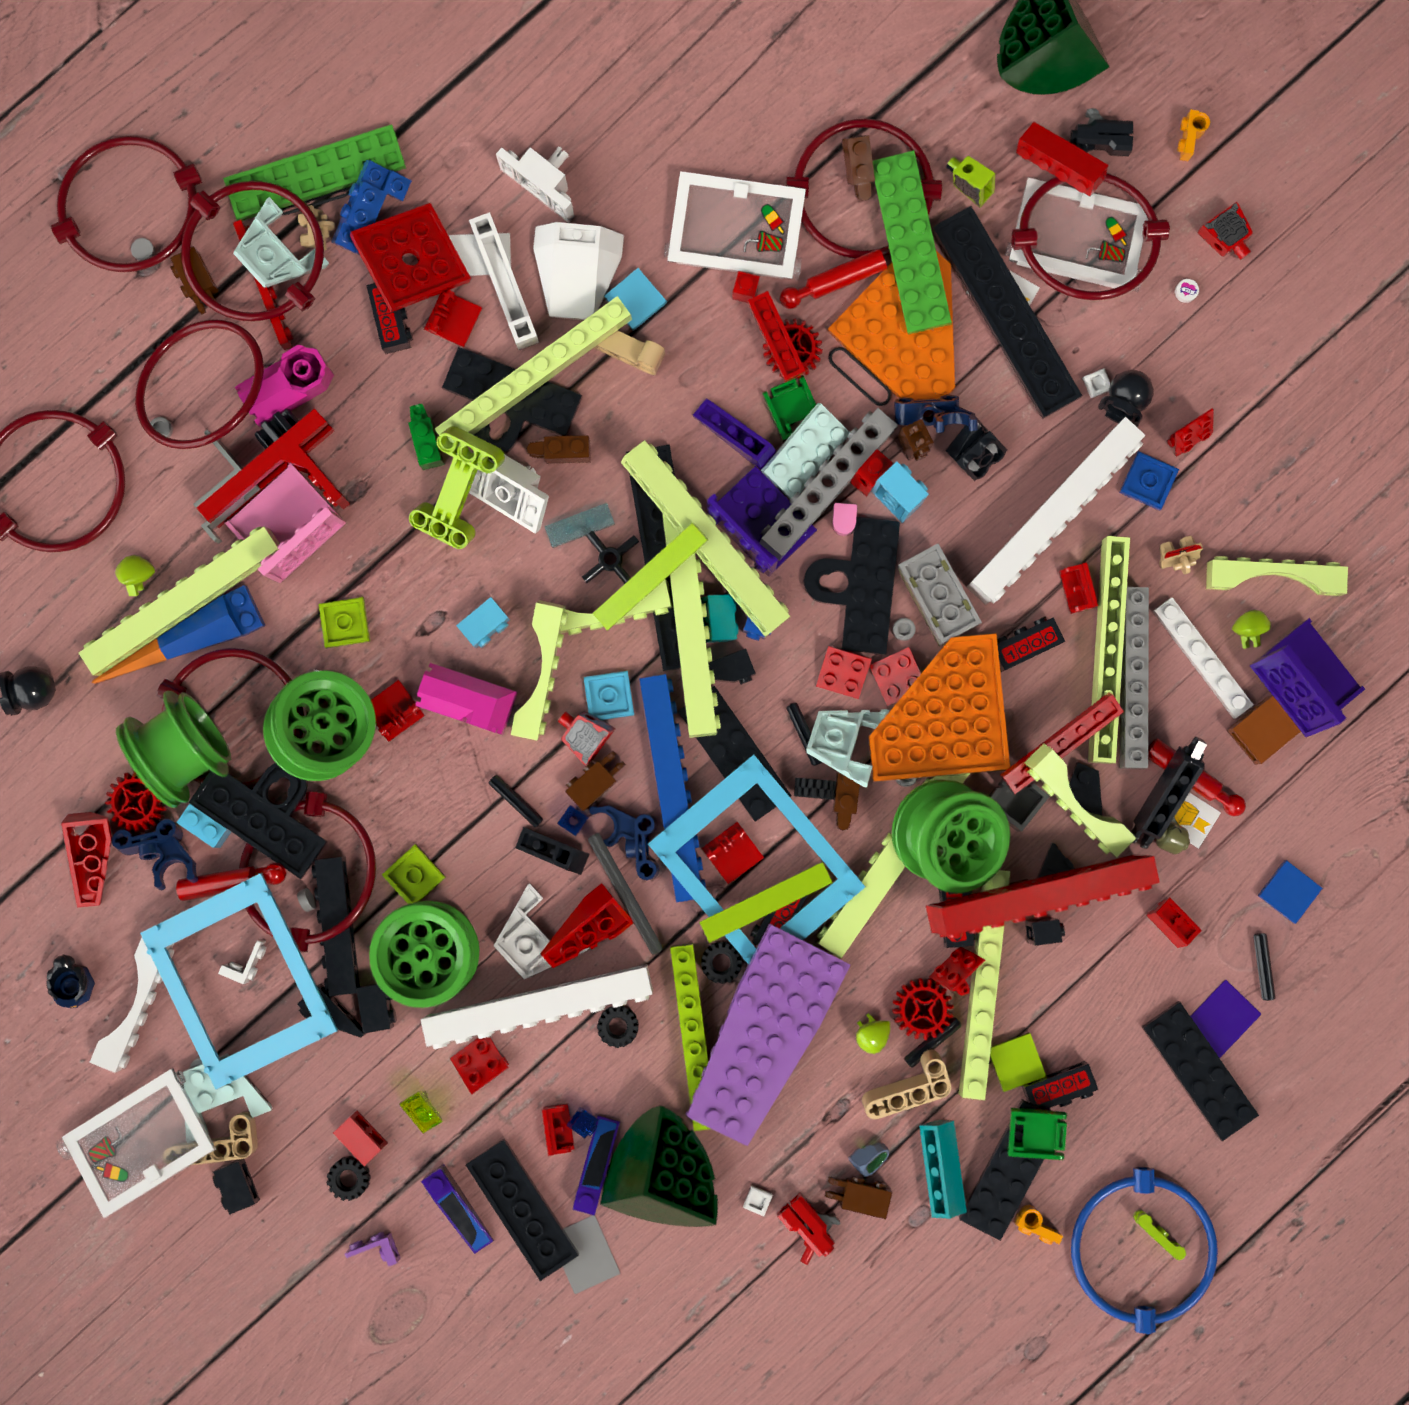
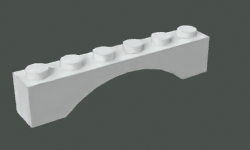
M490 212L470 219L469 222L518 350L539 343Z
M141 938L134 955L138 970V988L134 1004L121 1025L110 1035L98 1041L90 1063L114 1073L122 1070V1068L125 1069L130 1060L129 1051L138 1041L139 1035L137 1032L139 1027L144 1025L148 1017L146 1010L154 1002L157 992H155L156 986L162 982V978L151 955L147 954L148 949L143 938ZM174 943L166 947L171 959L174 954L172 949Z

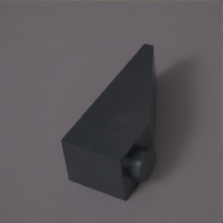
M746 648L708 663L709 671L714 670L715 681L736 683L739 681L740 685L752 681V676L756 674Z
M523 827L515 847L562 869L582 875L590 855Z
M323 984L316 985L337 1029L360 1038L365 1036L367 1033L363 1034L362 1025L334 996L329 997V991L326 992ZM303 998L297 1005L300 1007L299 1012L307 1019L312 1015Z

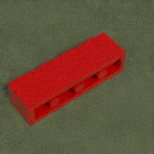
M1036 122L1029 126L1018 141L1016 153L1023 159L1031 161L1039 166L1040 169L1053 174L1059 180L1068 183L1079 192L1085 193L1088 196L1095 192L1106 177L1108 164Z

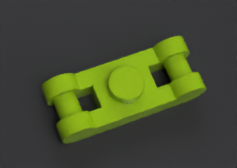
M1137 1210L1134 1213L1133 1218L1135 1222L1176 1260L1185 1258L1186 1250L1175 1241L1170 1242L1167 1239L1169 1234L1160 1225L1155 1228L1152 1225L1151 1217L1146 1212Z

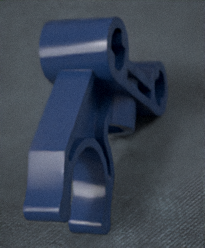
M944 395L939 397V399L914 400L912 398H898L895 400V423L898 425H909L922 419L926 426L934 425L937 433L944 432V426L948 424H964L969 426L970 431L977 430L978 418L975 417V413L959 407V397L956 395ZM927 410L934 411L930 417H924V412Z
M609 805L590 807L589 812L591 815L606 813L614 822V832L608 839L603 840L605 845L613 847L622 837H625L627 858H636V871L639 878L643 880L656 878L660 868L656 861L649 859L648 835L654 833L658 826L656 818L648 814L635 818ZM645 818L651 822V827H647V831L643 830L641 823L645 822ZM647 863L649 867L653 868V873L648 876L647 872L643 871Z
M162 820L158 823L155 832L133 836L126 830H119L113 835L112 845L124 855L128 856L139 853L141 860H152L159 857L152 868L154 886L161 891L166 888L163 880L164 872L174 863L185 864L187 868L186 878L191 883L198 881L196 862L180 843L183 838V831L172 820Z

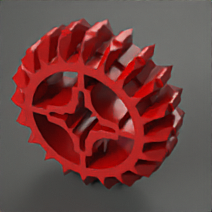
M796 318L793 319V324H789L788 319H785L784 326L788 334L795 333L791 341L793 345L797 341L796 352L799 358L802 360L803 358L807 359L802 363L806 371L805 375L807 376L809 375L808 368L815 370V363H819L821 360L817 355L823 352V349L818 348L822 345V340H815L819 337V333L814 332L811 334L813 326L810 325L806 329V321H802L801 325H797ZM802 336L808 341L811 352L806 351V348L800 344ZM767 343L763 344V349L767 351L763 353V357L770 358L766 365L771 366L774 364L772 372L775 373L778 367Z
M133 771L132 775L128 772L124 773V779L117 777L116 780L119 785L113 783L110 785L114 791L106 793L107 796L111 797V800H107L105 804L112 806V808L107 810V813L115 814L111 820H119L118 827L126 825V831H131L134 827L135 832H140L142 828L149 830L150 824L156 826L158 823L155 817L157 819L164 818L159 812L160 810L167 811V807L162 806V801L148 788L139 793L135 789H131L130 785L134 783L144 784L135 771ZM124 794L126 797L125 804L122 806L121 798ZM135 797L140 798L138 800L139 805H134V803L136 802ZM151 797H153L152 808L150 809L148 806V801ZM136 810L139 814H143L144 818L134 820L126 814Z
M918 978V985H915L913 980H909L911 988L908 989L903 984L901 987L906 992L902 994L897 991L896 995L901 999L900 1001L893 1000L892 1002L899 1006V1008L892 1009V1013L900 1014L894 1018V1021H903L899 1025V1029L903 1030L908 1027L905 1033L907 1036H910L915 1031V1039H918L920 1033H922L923 1039L927 1040L928 1032H930L931 1036L936 1038L937 1035L934 1030L938 1029L939 1032L943 1033L944 1029L940 1027L942 1023L946 1026L950 1025L945 1018H953V1014L947 1012V1009H953L954 1005L946 1004L952 997L950 995L943 997L947 989L944 987L938 991L940 984L937 982L931 987L932 980L927 978L925 985H923L922 978ZM927 990L933 992L934 995L921 1000L914 993ZM909 998L914 1008L910 1016L906 1018L905 1004ZM916 1000L920 1004L922 1003L923 1005L927 1003L928 1006H926V1010L930 1017H928L926 1014H923L922 1012L921 1014H918L920 1008L918 1007L919 1005L916 1003ZM939 1000L941 1011L938 1019H936L932 1014V1008ZM920 1018H926L931 1025L917 1027L911 1023Z

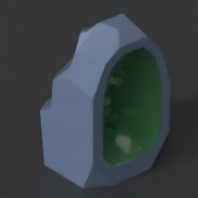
M878 1142L873 1145L863 1146L861 1149H856L848 1158L851 1164L866 1177L872 1175L883 1165L889 1156V1149L885 1144Z

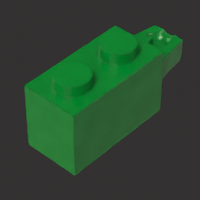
M423 404L410 406L411 422L408 424L419 466L422 470L443 466L444 461L441 450L437 446L438 437L434 422L428 417Z

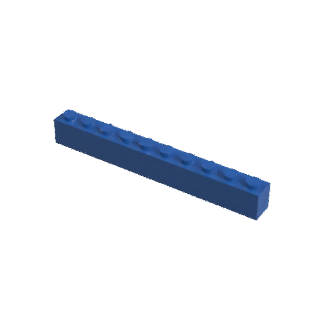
M666 674L640 678L664 830L689 809L688 804L692 803L690 790H685L684 781H688L686 767L682 768L680 760L685 759L683 745L678 746L677 737L681 736L679 723L674 724L673 715L677 714L676 703L670 700V693L674 692L672 679H667ZM696 834L679 848L676 853L706 888L705 879L700 880L699 871L703 870L701 857L696 856L695 848H700L698 835ZM672 874L676 902L694 900Z

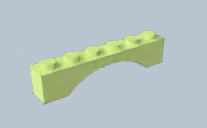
M1216 556L1214 560L1207 562L1206 589L1230 590L1249 578L1262 575H1277L1299 581L1317 595L1342 596L1347 594L1348 567L1340 566L1338 562H1328L1325 566L1318 565L1317 561H1304V564H1295V560H1282L1281 563H1273V559H1259V562H1251V558L1245 557L1237 558V561H1231L1225 556Z
M664 580L615 625L625 623L627 618L633 617L634 620L645 619L647 614L653 612L656 615L669 613L668 609L674 607L668 581ZM565 609V612H568L566 626L562 625L560 634L568 632L569 635L582 633L581 629L590 627V630H597L603 628V625L593 614L577 613Z
M541 600L536 602L532 626L541 646V675L531 698L515 712L511 735L538 740L540 735L545 734L547 722H544L543 719L544 714L549 713L551 700L547 699L549 691L553 692L555 678H552L553 669L557 670L560 658L556 656L557 648L562 647L564 634H560L562 625L566 626L568 612H565L566 606Z
M1043 744L1024 762L1030 768L1028 774L1037 782L1041 780L1044 783L1042 788L1051 797L1055 795L1058 798L1056 803L1064 811L1067 809L1071 811L1070 818L1079 826L1083 824L1086 827L1084 832L1092 840L1096 838L1100 842L1097 846L1105 854L1110 852L1115 857H1118L1136 839L1114 817L1096 815L1084 810L1080 806L1069 786L1067 764L1050 747Z

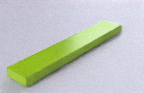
M692 523L592 614L606 630H609L709 539L695 523Z
M823 862L699 923L710 943L833 882Z

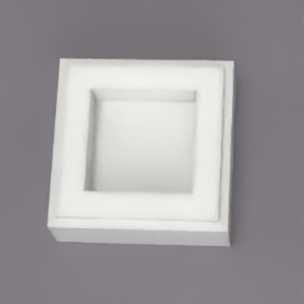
M1105 369L1082 378L1091 398L1109 391L1111 383Z
M751 1185L743 1208L765 1216L773 1194Z

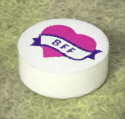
M1191 279L1182 280L1175 288L1177 299L1184 303L1193 301L1199 293L1197 283Z

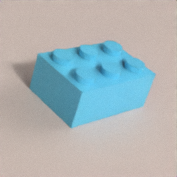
M896 462L876 481L871 492L903 523L923 504L929 494L926 492L928 490L926 485L920 480L916 481L911 476V470L904 463L900 465Z

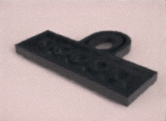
M458 347L442 389L473 401L516 369ZM547 381L504 412V414L509 416L511 422L508 431L503 433L500 439L494 440L490 437L491 429L489 424L475 433L474 436L500 448L504 454L511 451L516 445L525 422L558 435L567 436L582 400V395Z
M856 517L851 561L829 558L819 559L813 562L805 573L804 587L810 598L823 604L846 606L842 650L886 655L900 528L899 521ZM840 572L848 579V586L843 592L834 593L820 585V578L823 575Z
M276 763L266 769L253 789L229 773L227 776L222 777L210 771L189 801L190 804L274 862L283 865L287 871L299 879L304 877L328 842L291 816L307 792L308 780L288 774ZM285 777L290 781L288 797L282 804L275 805L268 798V790L273 783Z

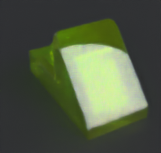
M419 1091L399 1103L400 1107L423 1134L442 1123L441 1116L430 1104L426 1091Z

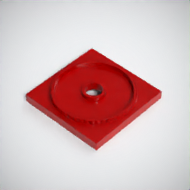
M431 202L351 231L350 233L355 247L390 312L446 292L447 289L451 290L469 283L471 280ZM405 254H413L417 257L418 263L408 265L403 261L402 257Z

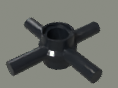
M593 530L589 532L586 537L600 553L598 557L599 563L582 576L583 580L589 583L602 571L606 570L614 571L624 584L627 583L631 577L621 566L622 555L639 543L638 539L633 535L616 549L606 547ZM608 554H614L617 557L616 562L612 565L604 562V558Z

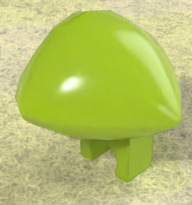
M138 555L125 557L120 561L115 570L118 581L126 585L129 596H138V591L144 590L142 582L147 581L155 573L154 566Z
M1251 610L1235 621L1232 630L1241 636L1243 649L1250 647L1249 640L1253 641L1254 647L1261 646L1260 635L1270 630L1271 623L1262 611Z
M868 1013L866 1015L869 1019L868 1023L863 1025L861 1021L857 1022L860 1028L856 1032V1042L863 1051L877 1054L881 1052L888 1041L890 1021H876Z

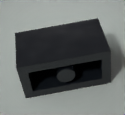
M1049 917L1025 921L1027 943L1038 946L1063 942L1062 937L1065 936L1064 924L1060 923L1059 919Z
M378 984L356 988L363 1034L393 1028L394 1023L397 1021L395 1009H391L390 1000L393 999L384 993Z
M245 1159L236 1160L213 1171V1183L217 1189H220L222 1195L221 1204L225 1210H228L229 1215L253 1206L260 1201Z

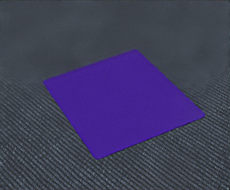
M1224 980L1191 1015V1018L1218 1057L1221 1058L1261 1016V1013L1227 980Z

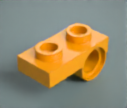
M1190 110L1187 116L1182 118L1180 130L1183 131V137L1180 138L1177 151L1180 152V160L1189 161L1194 154L1195 140L1201 138L1210 125V119L1207 114L1198 110ZM1193 123L1200 124L1202 129L1195 128Z
M1025 1205L1019 1210L1014 1223L1018 1226L1020 1232L1031 1236V1233L1040 1236L1039 1240L1049 1245H1052L1053 1242L1060 1245L1063 1235L1059 1231L1042 1224V1215L1034 1206ZM1028 1213H1035L1036 1217L1033 1222H1025V1217Z

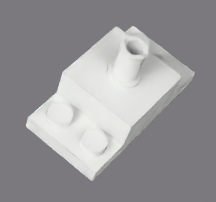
M501 147L496 153L500 169L569 223L574 218L573 206L570 202L571 198L566 194L568 186L565 174L558 170L566 158L569 157L567 152L561 151L562 148L557 147L551 157L546 160L532 148H529L519 160V157L511 150L507 152Z
M504 454L505 460L503 464L493 473L487 474L477 470L469 491L470 494L533 533H537L541 529L549 495L538 489L541 476L536 474L534 468L529 470L531 466L524 467Z

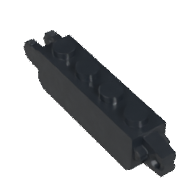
M1195 736L1189 746L1185 745L1184 748L1178 747L1133 821L1135 826L1131 833L1136 839L1132 843L1135 844L1141 834L1145 833L1140 847L1147 849L1154 838H1162L1204 770L1205 763L1202 759L1204 757L1203 751L1207 744L1203 739Z

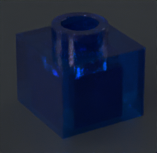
M569 805L557 824L574 836H577L589 817L572 805ZM573 816L578 818L576 825L570 823V818Z
M579 1107L566 1126L586 1139L587 1136H591L595 1132L598 1119Z

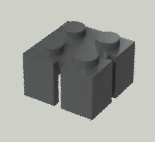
M1003 778L998 783L1001 788L996 787L989 794V797L1002 807L1009 825L1017 832H1022L1050 797L1034 783L1029 784L1014 794Z

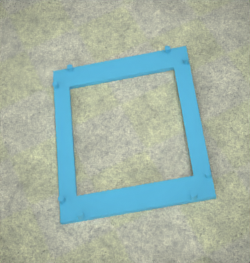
M752 755L649 842L648 845L708 917L723 911L724 909L677 855L676 851L757 783L837 877L836 881L779 928L804 940L847 902L852 900L865 886L771 776L768 770H766L755 755ZM740 928L725 935L749 964L757 948Z
M262 873L140 933L148 949L147 954L151 955L205 1067L204 1072L208 1073L215 1090L338 1031ZM257 902L312 1016L220 1060L166 947Z

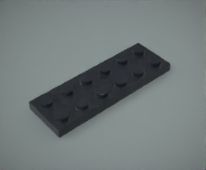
M713 686L711 688L712 693L717 694L718 706H714V714L719 715L720 729H716V735L696 738L724 778L728 777L752 755H755L782 789L791 797L790 792L717 688ZM684 706L678 713L687 724L686 707ZM757 783L739 798L755 822L777 807Z
M1176 1002L1142 1026L1144 1032L1219 1140L1224 1141L1259 1116L1181 1002Z
M1023 1099L1017 1107L1043 1110ZM1010 1122L966 1203L967 1212L959 1216L960 1221L1000 1241L1044 1159L1008 1156ZM1015 1123L1014 1142H1022L1024 1125Z
M505 1138L466 1164L467 1169L540 1281L579 1256L573 1243Z

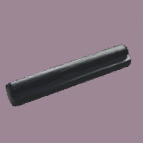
M792 703L786 709L805 751H807L811 732L798 704ZM807 753L810 762L813 766L822 763L820 760L816 759L815 757Z
M495 775L490 779L489 785L533 827H538L542 823L543 818L499 776Z
M1257 933L1253 937L1261 996L1263 1000L1270 1001L1276 997L1267 934Z
M956 1017L948 1020L949 1026L945 1024L941 1026L944 1029L943 1033L936 1030V1038L930 1035L927 1040H924L905 1056L904 1060L911 1068L921 1061V1056L925 1051L937 1048L962 1026Z

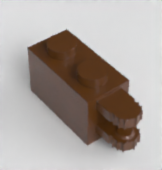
M869 135L842 139L847 182L854 185L857 199L867 201L872 194L871 182L875 181Z
M193 246L191 247L190 255L195 277L202 289L216 301L213 294L219 290L201 254ZM181 253L171 257L173 266L170 268L176 279H181L183 285L180 288L186 298L190 297L195 302L201 315L206 313L204 304L194 293L186 279Z
M922 419L901 428L897 436L909 461L914 458L918 461L928 456L927 453L930 452V448L934 443Z
M589 435L546 436L544 441L530 442L526 448L530 457L544 458L546 464L591 463Z
M614 751L610 752L600 762L594 763L591 761L583 769L585 773L579 779L575 776L566 784L568 789L565 793L583 812L617 782L613 776L626 765L622 761L613 770L607 771L604 766L615 758L616 753Z
M838 771L836 774L835 799L833 800L832 812H837V829L843 831L850 828L852 814H857L860 784Z
M852 1176V1179L846 1178V1180L835 1177L828 1178V1182L831 1185L844 1187L842 1194L834 1191H825L824 1195L826 1198L841 1201V1209L887 1219L892 1191L888 1188V1184L875 1181L874 1184L865 1182L866 1179L858 1176Z

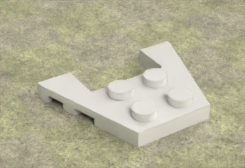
M531 884L527 885L494 944L497 951L524 980L551 968L549 963L540 954L550 940L526 915L543 900V897ZM589 947L580 951L579 954L586 952Z

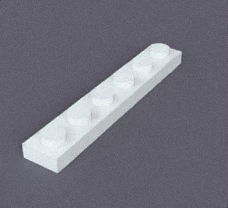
M1172 597L1152 611L1233 719H1236L1253 706V703Z

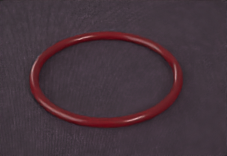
M226 320L196 322L170 335L151 354L142 369L137 383L135 395L136 413L145 432L156 442L175 449H193L206 446L230 433L250 412L261 389L264 362L257 341L246 329ZM206 329H225L236 333L249 345L254 358L255 369L252 387L242 407L225 425L197 439L176 440L159 433L151 425L144 404L147 382L159 359L175 343L195 332Z

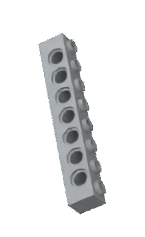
M879 408L874 413L869 411L862 419L864 424L859 429L855 427L847 436L850 440L845 445L841 443L834 450V458L831 461L826 459L818 469L820 473L815 478L812 475L804 484L806 489L801 494L797 492L789 502L792 505L787 510L783 508L776 515L775 519L777 521L772 527L767 525L761 532L760 544L779 561L847 486L857 470L876 449L879 450L895 432L898 424ZM865 431H873L876 437H867ZM856 446L860 448L861 454H854L851 451V447ZM836 463H844L847 466V470H839ZM827 478L831 480L833 486H824L822 479ZM815 495L818 498V502H809L807 496ZM800 511L804 518L797 520L793 517L792 513ZM785 527L788 529L789 535L781 536L778 533V528Z
M1127 587L1120 706L1124 711L1120 714V769L1148 768L1149 587Z

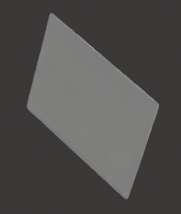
M594 1215L563 1229L579 1253L578 1257L563 1266L574 1294L620 1274Z

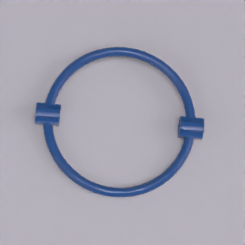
M1133 1168L1132 1177L1117 1180L1099 1190L1085 1204L1073 1229L1071 1258L1080 1286L1091 1301L1101 1310L1122 1321L1134 1323V1331L1138 1333H1156L1155 1324L1179 1317L1197 1304L1209 1288L1217 1265V1238L1208 1213L1189 1191L1172 1181L1154 1177L1153 1168ZM1130 1186H1133V1191L1136 1193H1154V1186L1177 1194L1195 1210L1207 1235L1208 1261L1200 1284L1183 1303L1171 1310L1155 1314L1154 1307L1149 1306L1134 1307V1314L1110 1305L1093 1289L1082 1267L1080 1242L1089 1215L1104 1198Z

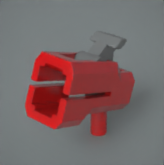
M798 1193L789 1201L791 1205L787 1203L777 1212V1217L789 1231H797L804 1239L806 1249L800 1262L808 1265L814 1252L818 1257L822 1255L826 1257L834 1250L835 1247L833 1245L835 1242L828 1234V1231L832 1224L840 1225V1220L835 1214H820L801 1193Z

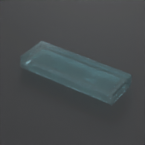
M605 503L544 527L552 548L584 537L592 530L597 532L613 526L615 523L609 507Z

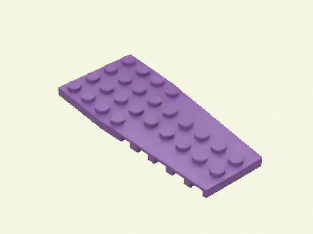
M769 924L736 989L727 1011L728 1015L725 1023L721 1026L716 1045L712 1048L707 1067L704 1068L698 1089L694 1092L692 1104L689 1111L686 1112L687 1117L747 1146L819 1029L850 964Z

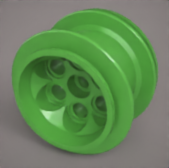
M333 671L305 673L286 684L269 705L263 724L264 741L272 759L288 774L308 781L332 779L346 772L368 751L375 733V712L365 690L346 675ZM318 699L326 700L328 708H321L318 705ZM296 707H304L307 715L300 716L296 711ZM336 713H342L346 722H339L336 719ZM322 719L323 724L327 725L326 729H320V725L316 724V720ZM293 729H300L303 732V738H296L293 735ZM334 735H338L342 738V745H337L334 743ZM312 743L319 744L322 752L315 753L311 748Z
M167 690L163 696L166 710L145 724L136 718L126 717L124 724L116 727V736L126 759L141 781L160 801L169 807L175 808L180 803H187L189 801L190 793L187 784L209 769L219 776H227V763L231 761V753L221 732L197 701L186 693L178 695L173 691Z
M933 780L913 789L899 805L892 824V842L898 858L913 874L927 879L935 887L945 892L966 893L983 886L999 871L1008 853L1010 827L1002 807L991 797L974 792L971 788L960 782Z
M438 901L415 902L391 912L377 927L370 945L371 971L379 987L393 1000L403 1005L417 1008L436 1006L448 1001L461 992L473 978L479 962V941L471 922L453 906ZM420 924L427 928V935L425 937L417 934V927ZM440 933L446 934L449 938L446 946L438 943ZM401 938L406 939L409 943L407 951H402L398 946ZM425 948L429 953V957L421 960L418 957V951H422ZM444 956L451 960V967L449 969L443 968L440 964V960ZM405 961L409 962L412 967L409 974L401 970V964ZM425 970L430 971L433 975V980L430 983L422 979V973Z

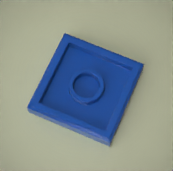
M1138 451L1119 493L1160 511L1179 469Z
M1284 860L1258 894V897L1293 924H1296L1323 888L1287 860Z

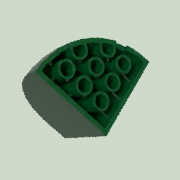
M1019 0L1007 18L1000 35L999 44L1001 46L997 54L999 74L1011 87L1025 93L1049 95L1068 91L1086 83L1110 67L1102 47L1077 0Z
M661 1105L642 1114L630 1126L616 1148L607 1171L600 1205L631 1217L660 1224L684 1227L716 1225L718 1194L715 1195L713 1180H715V1175L707 1152L695 1132L689 1130L682 1123L683 1120L678 1115Z

